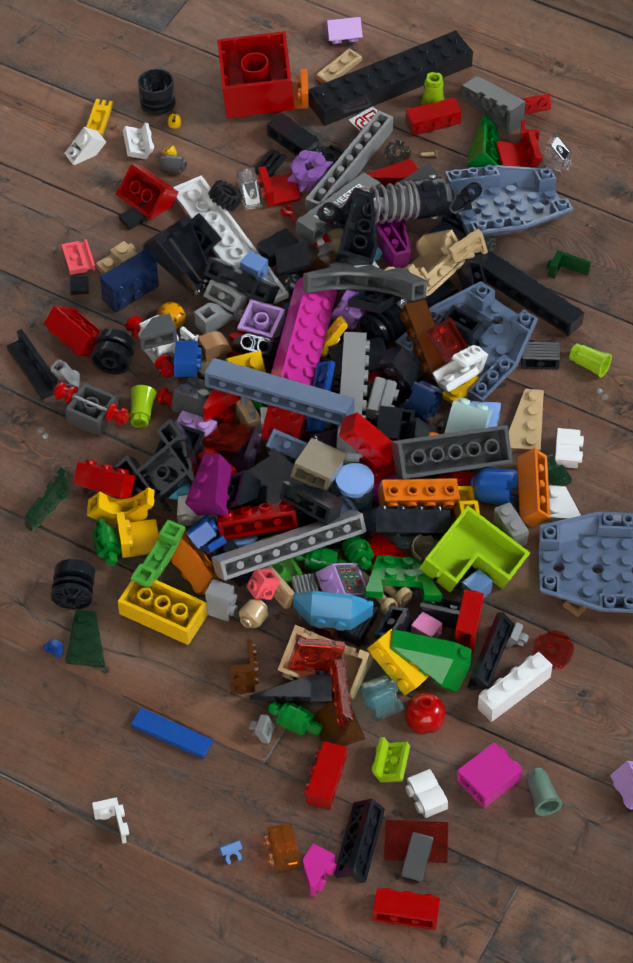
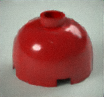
M429 692L414 695L408 701L405 708L406 723L414 732L420 734L438 731L445 721V706L442 700Z

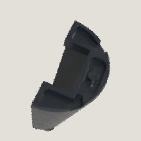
M188 215L141 245V248L193 296L201 292V289L207 287L208 281L212 279L203 274L208 262Z

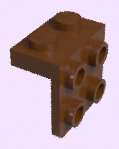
M247 638L248 664L230 665L231 694L242 695L255 692V684H259L256 644H252L251 638Z

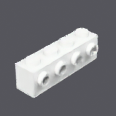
M539 652L534 656H528L522 665L511 669L506 677L499 678L494 683V686L483 690L479 694L478 710L490 722L494 721L551 678L552 664Z

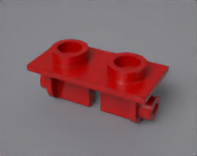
M550 93L520 98L525 101L524 114L551 109Z

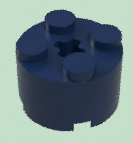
M425 381L414 382L411 387L412 394L409 399H406L403 409L415 410V418L418 417L426 424H429L431 422L428 420L430 416L434 418L442 402L440 393L444 394V391Z

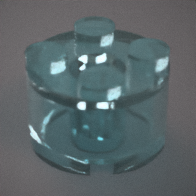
M382 675L361 684L363 700L367 709L373 710L374 713L370 715L375 722L404 710L401 700L396 695V692H398L397 685L394 680L390 681L388 675Z

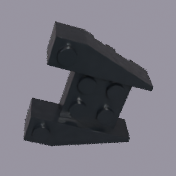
M170 418L156 430L166 446L141 466L137 459L126 455L113 466L115 470L122 468L129 470L128 474L135 475L133 489L138 493L148 487L153 489L154 504L168 512L173 510L166 502V499L190 479L193 482L199 468L190 437L179 422Z

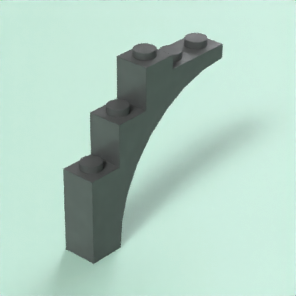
M342 261L329 264V268L304 273L303 291L311 293L333 289L369 290L415 301L426 298L427 280L400 267L384 271L372 264L356 268Z

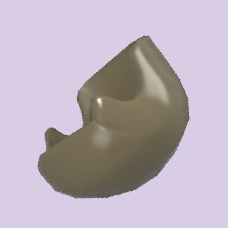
M419 534L416 536L411 546L413 558H416L419 563H423L438 544V541L432 535L423 536Z

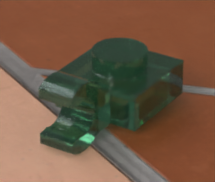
M552 454L548 455V480L551 485L565 486L570 484L572 478L563 464L557 466L554 456Z

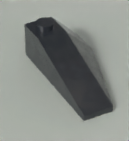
M358 188L355 189L335 261H344L352 266L373 264L378 248L373 193Z
M315 670V674H309L250 694V700L282 699L293 701L303 699L304 701H332L331 674H327V670Z

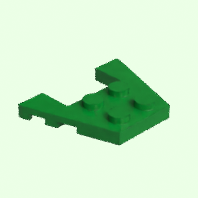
M389 555L377 556L364 595L369 598H382L384 593L383 586L421 588L423 601L441 602L442 593L431 578L419 569L421 564L416 558L392 557Z

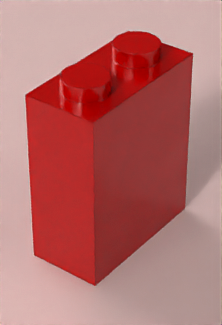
M464 590L455 631V642L472 649L471 654H474L482 618L484 593L475 590Z

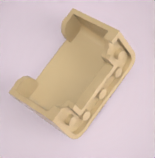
M452 229L422 235L416 242L419 257L407 267L402 268L427 280L426 296L432 294L466 260L455 263L451 258L449 248L455 242H459ZM387 267L384 271L394 269L395 267Z
M295 625L278 671L283 673L282 677L293 680L294 677L300 678L309 674H315V670H327V674H331L332 692L338 694L337 698L348 702L349 699L353 700L374 658L366 651H358L356 648L325 638Z

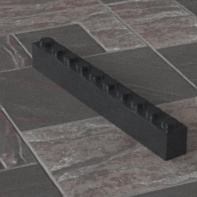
M444 220L430 231V233L452 229L458 241L467 236ZM490 250L486 254L478 252L474 253L475 256L473 258L466 259L481 261L488 284L567 336H570L583 324L584 312L580 308L572 305L551 289L546 288L537 280L526 275L522 270L517 269L508 261L497 256L494 252Z

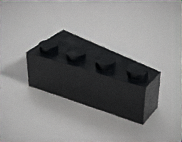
M376 506V509L364 515L367 531L364 533L365 538H372L375 534H381V537L388 538L389 536H396L397 533H400L401 537L415 536V533H418V535L422 534L423 536H444L451 527L450 510H443V507H432V510H425L424 506H416L413 509H406V506H396L395 509H388V506Z

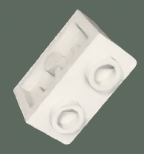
M454 360L433 371V376L439 388L447 392L479 374L476 366L471 365L464 368Z

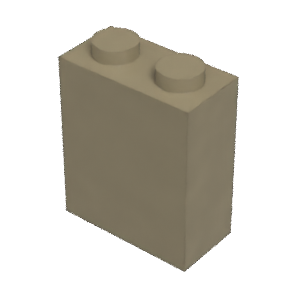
M311 438L294 463L290 477L315 489L327 491L342 469L347 453Z

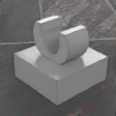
M518 622L514 624L506 644L508 649L514 644L522 648L523 644L527 643L529 636L521 632L524 625Z
M260 715L259 721H251L249 729L253 730L252 734L258 736L261 743L269 744L275 726L268 715Z

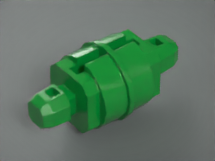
M99 518L96 521V529L92 531L93 545L98 557L105 559L108 565L114 566L118 562L117 556L121 553L120 538L115 527L109 525L105 519Z
M361 535L344 539L341 546L347 560L350 563H358L359 567L363 570H370L374 554L368 541Z
M325 547L294 557L296 561H305L304 568L314 572H318L331 564L349 563L345 559H337L338 552Z
M288 701L283 706L276 702H272L269 705L268 712L275 717L278 716L276 724L287 729L289 732L304 736L309 731L310 734L320 735L323 726L317 721L313 722L315 714L301 705L298 706Z

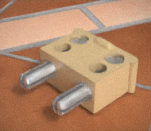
M241 397V400L236 403V415L240 420L241 426L254 428L257 434L261 433L260 415L250 399Z

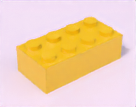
M158 580L149 588L131 581L118 600L120 615L186 645L190 644L208 616L207 602Z

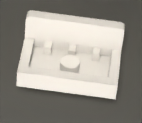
M144 123L141 129L124 127L123 135L127 156L147 160L150 153L153 152L154 143H152V133L148 123Z

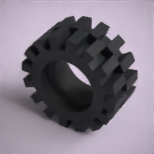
M217 180L208 193L209 198L213 199V203H217L216 205L218 207L221 206V209L231 212L236 210L243 199L242 194H240L241 192L236 190V187L222 180Z

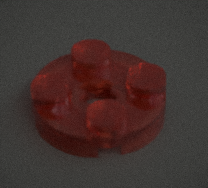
M550 630L536 638L533 653L535 655L539 652L552 664L553 669L560 670L565 668L571 661L574 645L565 633ZM557 647V652H551L548 648Z

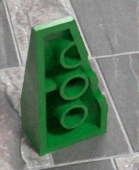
M486 114L481 118L468 153L467 164L469 168L485 167L487 165L502 166L496 144L500 140L497 124Z
M394 629L391 631L390 649L408 663L413 662L420 668L419 671L425 675L427 673L439 687L453 693L458 692L471 666L472 649L452 641Z

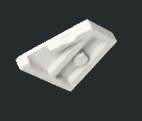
M549 485L550 519L547 521L555 522L581 516L566 487Z

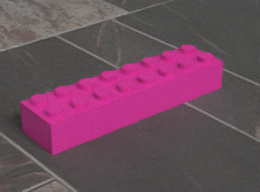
M303 277L296 282L272 368V375L313 386L316 365L320 361L337 295L335 289L306 293L303 291Z

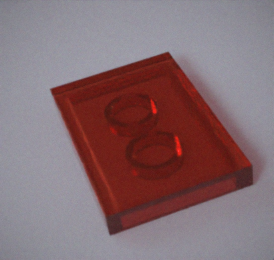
M385 819L384 860L405 861L412 834L416 832L434 837L427 862L447 863L448 822Z

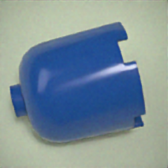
M483 467L477 472L476 477H472L471 486L474 488V495L478 501L498 506L508 502L513 505L515 496H512L513 488H517L518 473L516 470Z

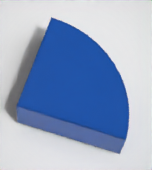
M50 639L43 647L45 651L57 658L64 654L60 641Z

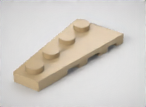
M524 390L509 429L511 452L526 453L533 448L541 451L544 390Z

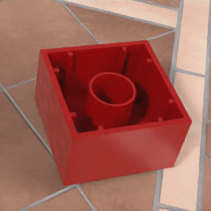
M286 31L217 39L222 92L227 118H245L250 115L295 110Z

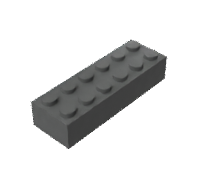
M508 425L391 442L396 479L513 463Z

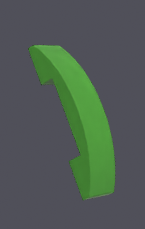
M167 520L159 533L158 541L144 563L139 564L131 577V581L149 588L158 579L175 553L184 534L185 526Z

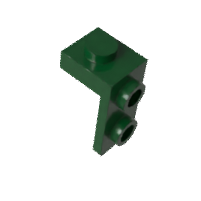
M557 250L553 259L550 258L548 261V277L555 279L561 267L589 275L591 262Z

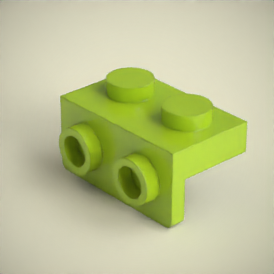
M380 737L379 743L376 746L375 761L372 764V772L380 783L403 781L410 750L408 742L389 743L385 737Z

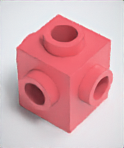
M260 568L254 570L247 588L255 599L271 600L280 580L272 569Z

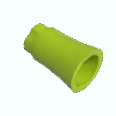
M430 72L427 74L421 99L422 105L444 100L443 77L440 73Z
M577 343L572 347L569 359L602 378L610 367L612 354Z
M136 385L131 388V426L135 428H146L148 426L157 394L154 388L147 385Z

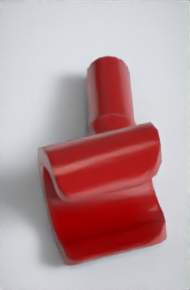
M288 204L286 209L282 207L280 209L281 215L289 216L294 224L296 223L297 219L292 213L293 206Z

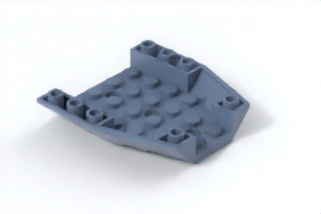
M487 165L485 167H471L469 169H455L445 172L446 182L458 191H461L471 182H477L482 187L481 195L471 203L472 210L461 211L456 214L460 223H462L466 235L478 228L484 237L521 233L543 223L564 217L573 211L568 198H559L556 192L557 178L552 169ZM469 188L470 194L475 195L474 190Z
M480 281L429 308L449 362L453 360L454 354L470 347L442 330V317L452 305L464 303L493 321H502L501 324L492 323L476 342L479 345L478 347L488 354L483 371L476 375L480 379L468 390V397L466 399L470 400V402H483L518 366L538 321V318L524 309L517 314L495 299V290ZM405 332L396 341L398 347L405 349L420 370V362L413 352L412 341L408 338L407 332Z
M594 512L540 525L538 551V587L540 592L600 612L633 613V513ZM559 566L563 568V571L557 572L553 568ZM594 568H599L602 570V573L597 574L594 573L592 570Z

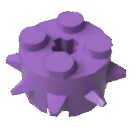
M303 150L293 160V163L288 165L292 168L293 172L288 178V182H296L300 192H311L334 164L331 161H326L322 152Z
M347 289L341 298L342 300L331 315V318L334 320L339 316H343L348 329L351 331L355 329L358 324L357 321L360 320L366 311L348 307V300L362 290Z

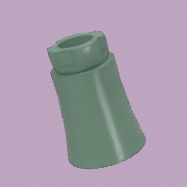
M535 768L528 772L526 779L533 799L535 813L539 816H548L557 812L562 807L563 802L556 793L546 771L542 768Z

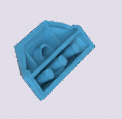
M320 591L296 592L293 595V607L310 626L317 628H334L340 631L352 630L373 616V601H366L354 595Z

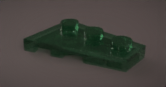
M61 467L56 472L59 476L54 483L50 481L46 486L47 490L43 498L38 497L24 516L26 528L31 531L40 526L44 518L49 513H53L56 506L69 495L67 471Z
M76 609L65 659L66 664L106 668L96 611Z

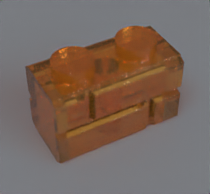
M286 823L280 826H269L267 828V835H264L266 848L271 850V854H268L270 867L274 866L275 873L299 870L300 857L293 825Z

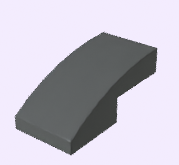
M413 832L402 871L403 877L423 881L434 837Z

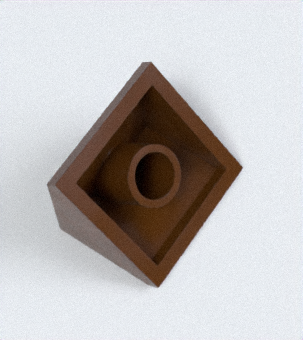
M332 700L319 710L313 718V722L317 721L323 726L319 735L322 742L347 746L365 740V736L350 704Z

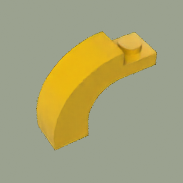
M148 487L138 495L128 499H117L98 492L88 499L87 516L95 520L103 518L109 524H117L116 513L124 512L125 520L129 519V522L141 521L147 518L148 509H151L154 505V490Z

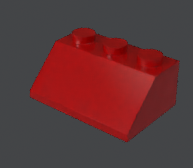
M131 164L115 195L150 220H153L171 208L179 191L145 167ZM143 202L148 203V204H146V205H144V206H142V207H139V206H138L139 204H141V203H143Z
M53 306L43 323L48 328L49 333L61 339L60 342L69 346L72 352L79 357L91 355L96 336L101 331L76 308Z

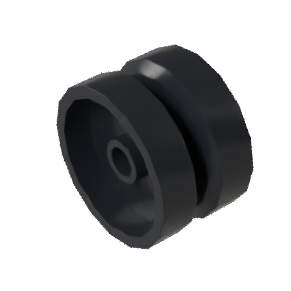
M113 328L101 330L96 336L90 360L97 369L105 373H125L130 368L136 343L128 333Z

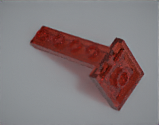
M297 638L288 662V669L309 672L327 670V673H331L338 727L340 730L347 731L349 724L353 722L354 712L350 708L352 698L351 694H348L347 663L343 660L344 641Z

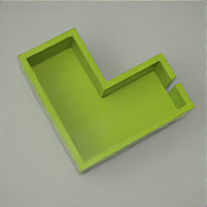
M467 506L430 552L419 569L432 579L436 577L438 579L436 582L450 593L471 566L477 570L480 569L496 585L504 589L530 552L471 507Z

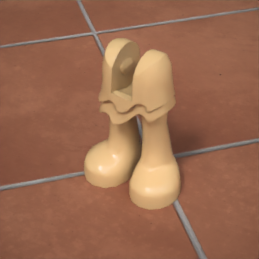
M374 565L367 571L369 576L364 571H361L366 584H368ZM383 586V589L390 597L388 598L383 593L382 598L375 599L381 605V612L386 615L390 606L403 608L409 602L413 593L407 587L398 590L394 586Z

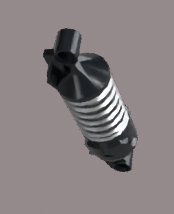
M429 175V178L405 181L403 185L399 182L395 186L388 183L386 188L380 184L378 190L375 186L370 188V192L373 193L374 190L376 198H374L375 224L377 222L384 224L385 221L392 223L394 219L400 222L402 218L409 220L410 217L413 219L428 217L437 219L438 216L445 215L450 218L461 211L472 210L471 203L482 193V187L477 182H471L461 191H458L441 176L436 177V175ZM360 187V188H358V189H361V190H364V191H368V192H369V190H368L366 187H363V188ZM353 188L341 208L331 202L324 203L318 208V218L321 221L332 224L333 230L344 229L356 188ZM469 188L474 190L475 195L470 194ZM324 208L330 210V216L324 213ZM380 212H381V214H382L383 217H384L383 220H380V219H379V217H380Z

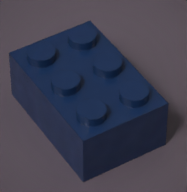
M143 250L100 276L102 300L116 313L126 308L132 302L139 300L150 291H154L159 286L157 262Z

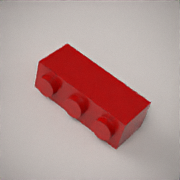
M455 97L406 109L405 122L412 136L461 124L462 111Z
M358 412L343 418L339 437L377 468L391 463L393 457L392 440Z
M86 459L85 462H77L73 484L118 498H131L135 475L128 474L129 470L117 468L115 470L112 469V465L104 463L98 465L96 460Z
M323 741L321 749H317L315 755L317 763L316 766L312 765L309 775L311 781L310 784L306 783L304 795L307 796V804L331 810L347 759V747Z
M377 888L372 921L436 930L440 897H436L433 894L421 895L415 894L412 891L400 892L394 891L391 888Z

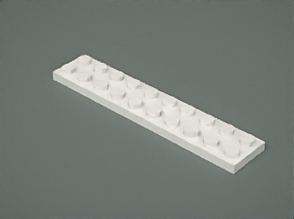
M202 175L173 187L179 191L175 200L185 214L189 216L190 220L200 213L223 239L212 249L217 258L240 268V261L249 251L260 255L226 209H221V206L218 207L217 203H213V199L209 198L208 193L211 188ZM268 266L269 272L262 279L280 287L273 303L276 304L289 298L284 286ZM249 295V298H248L249 302H250V300L259 301V300H257V299H255V298L250 297V295Z

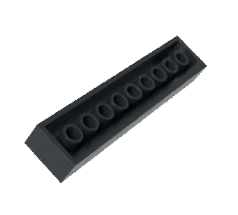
M455 30L308 89V105L323 125L326 126L424 86L427 74L430 72L440 73L444 78L471 67L473 51Z

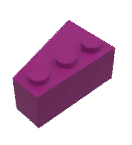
M402 218L400 222H397L394 219L392 223L385 221L384 224L377 222L375 224L376 241L388 266L395 268L407 267L409 265L411 249L405 220Z
M204 454L185 501V504L197 516L228 515L226 505L227 501H229V495L227 492L231 481L232 466L220 454Z

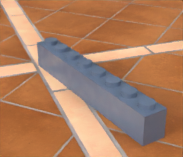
M213 358L204 372L206 387L340 426L344 417L354 414L355 398Z

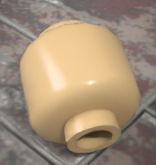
M260 599L248 600L239 610L241 624L246 628L260 627L268 617L267 605Z

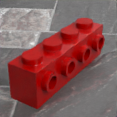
M282 500L274 504L263 503L256 507L245 506L238 510L228 509V515H218V528L220 536H224L227 540L298 528V516L296 508Z

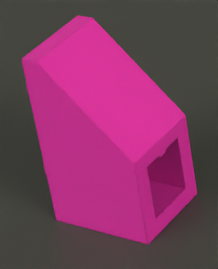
M312 844L302 860L303 873L310 896L315 897L318 891L321 892L324 889L325 879L328 875L334 873L337 866L335 854L315 844Z

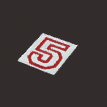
M372 106L349 119V121L358 130L362 131L376 114L377 110Z

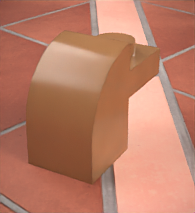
M213 331L198 336V345L202 347V356L205 361L213 358L225 361L227 353L232 352V347L221 332Z

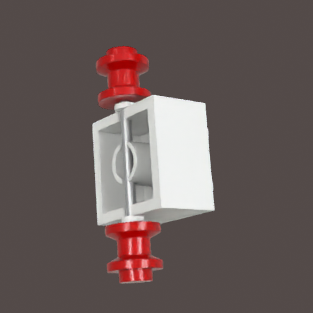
M132 316L127 320L125 328L137 340L152 318L143 322L140 316ZM176 342L144 350L164 378L174 376Z

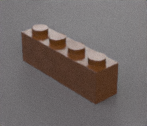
M423 299L405 304L400 310V318L406 325L407 336L413 344V352L420 362V370L424 373L425 378L433 377V371L447 364L449 360L427 302Z

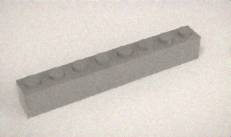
M379 110L306 197V214L322 201L328 199L333 193L342 189L344 185L353 181L393 132V116Z
M344 332L340 394L355 398L354 413L358 412L362 415V411L366 412L367 400H363V396H367V385H364V381H368V370H365V366L369 367V355H366V352L370 351V341L366 340L367 333ZM338 425L337 449L347 453L344 465L359 463L360 458L364 456L339 437L341 426Z
M350 510L341 513L339 518L327 525L317 521L211 557L215 574L225 581L365 533L367 531L363 513Z

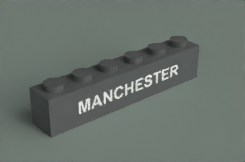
M366 173L355 177L349 184L344 185L342 189L333 193L314 209L309 210L307 214L299 217L295 223V235L313 244L333 229L332 224L321 221L318 218V208L327 202H331L341 208L353 188L366 187L370 192L371 186H375L378 190L381 182ZM324 208V213L330 216V210Z

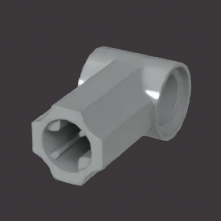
M62 359L55 361L51 365V372L60 382H65L67 388L77 387L78 392L80 373L72 370Z

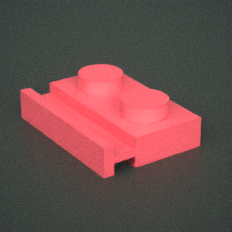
M87 239L84 242L75 241L61 244L70 275L85 273L91 269L95 271V263Z

